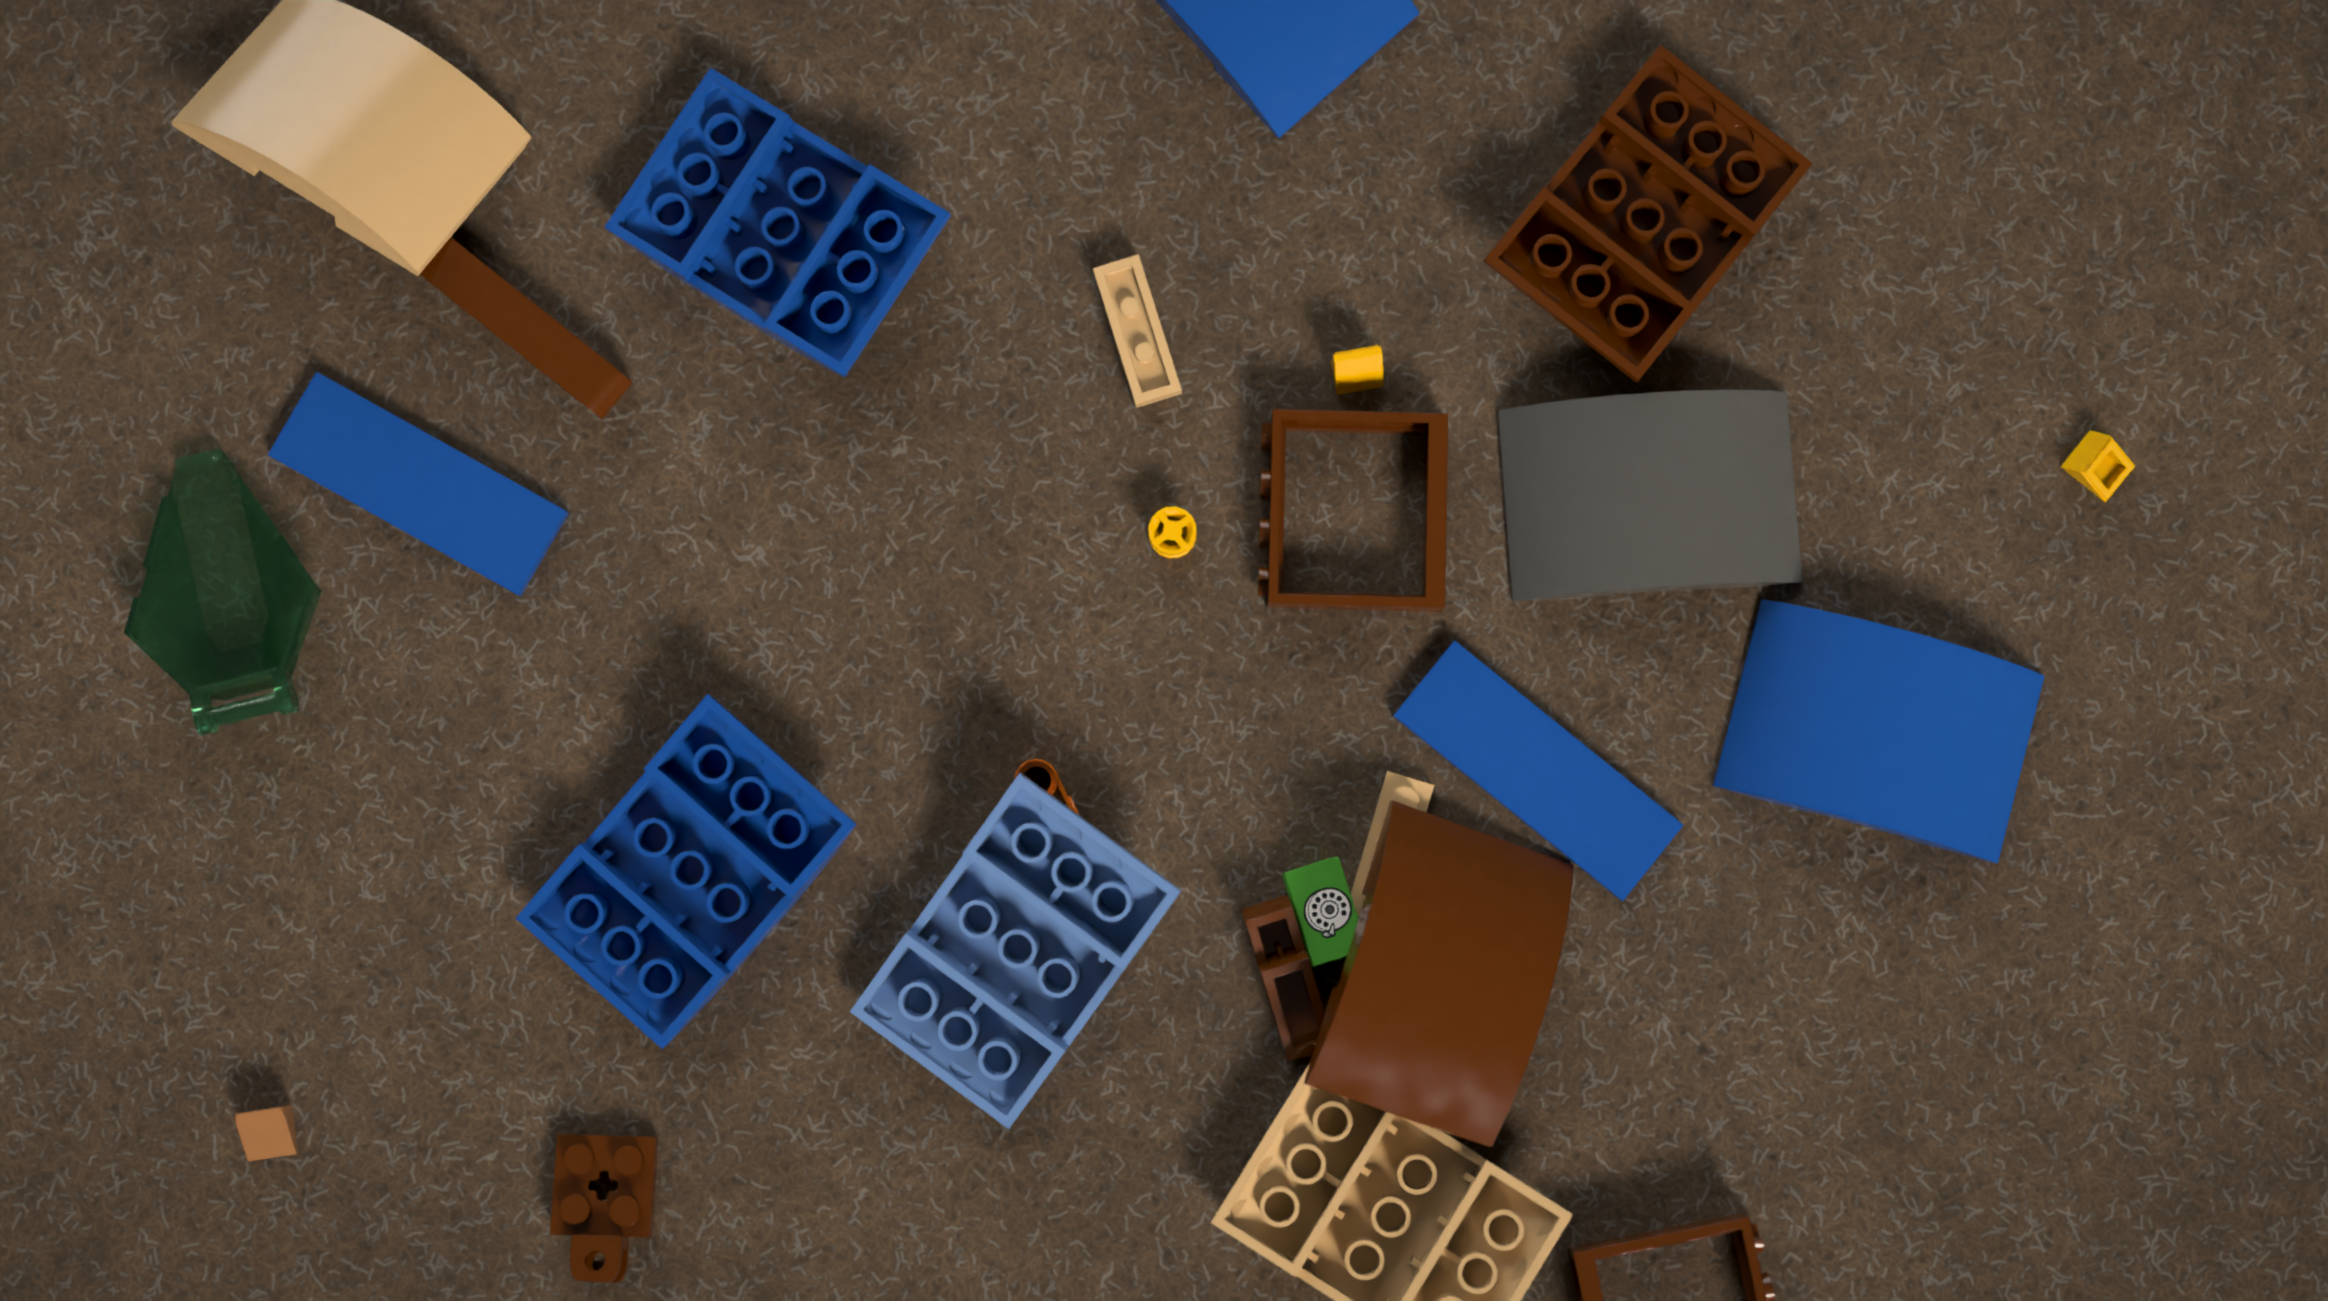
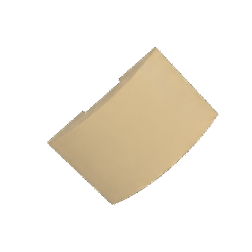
M282 0L172 120L173 127L253 176L260 170L335 216L336 227L416 276H419L521 154L531 139V135L514 117L453 65L386 22L337 0Z
M1308 1065L1211 1221L1213 1225L1294 1277H1299L1334 1301H1521L1573 1214L1445 1132L1304 1084L1309 1068Z

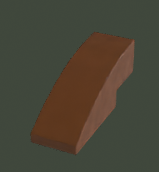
M1288 895L1243 908L1241 912L1281 1042L1289 1062L1313 1054L1325 1011L1293 906Z

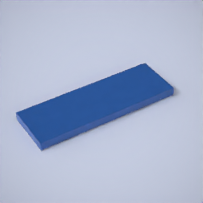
M317 371L268 453V456L519 596L523 594L569 512Z
M1455 640L1392 716L1620 901L1627 897L1683 827L1680 821Z

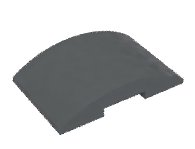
M1771 390L1649 392L1563 400L1498 410L1512 602L1609 596L1610 594L1698 588L1721 589L1803 583L1787 392Z

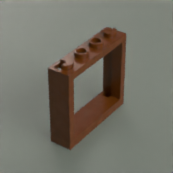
M1273 409L1271 423H1262L1261 451H1270V471L1261 470L1260 499L1269 500V519L1260 518L1259 548H1268V567L1258 568V596H1267V608L1442 612L1445 608L1448 413ZM1286 431L1425 434L1422 595L1282 592Z
M1742 1213L1567 1248L1578 1301H1603L1595 1260L1730 1233L1744 1300L1775 1301L1768 1272L1761 1273L1757 1253L1764 1252L1763 1239L1759 1236L1757 1223L1751 1224L1750 1217Z

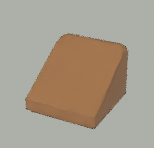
M292 1105L235 1114L236 1126L247 1161L298 1154Z

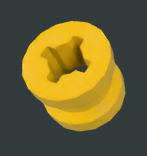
M1177 506L1165 507L1157 511L1151 518L1148 526L1149 541L1152 548L1159 555L1166 558H1179L1186 555L1193 548L1196 541V523L1192 515L1185 509Z

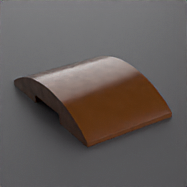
M1660 45L1602 115L1592 131L1546 187H1543L1483 262L1637 383L1813 163Z
M1390 801L1362 894L1365 895L1364 903L1338 987L1332 989L1304 1084L1471 1142L1492 1147L1522 1081L1549 1001L1567 925L1573 882V865L1399 802Z

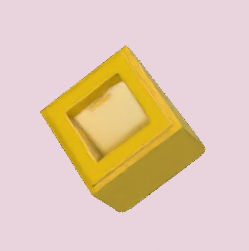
M1373 345L1335 352L1333 355L1331 367L1338 395L1383 387L1384 376L1381 346Z
M2092 430L2086 434L2061 465L2062 469L2105 503L2135 467L2134 463L2110 435Z

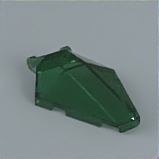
M213 449L180 457L175 460L176 468L168 497L162 496L143 562V567L147 569L140 597L133 598L124 633L190 695L193 721L197 732L201 736L217 732L219 726L278 711L282 715L298 712L299 701L293 686L292 675L322 590L222 450ZM272 688L274 690L273 693L212 707L211 700H229Z

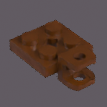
M557 1134L550 1235L571 1236L570 1269L575 1280L595 1283H620L627 1272L629 1238H652L657 1175V1137ZM603 1172H609V1179L617 1181L618 1184L616 1191L608 1192L607 1200H599L598 1192L592 1190V1182L599 1180ZM599 1253H602L605 1258L604 1265L601 1269L596 1270L594 1259Z

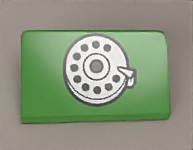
M1335 856L1283 873L1282 878L1293 906L1311 968L1346 959L1358 922V916L1340 859Z

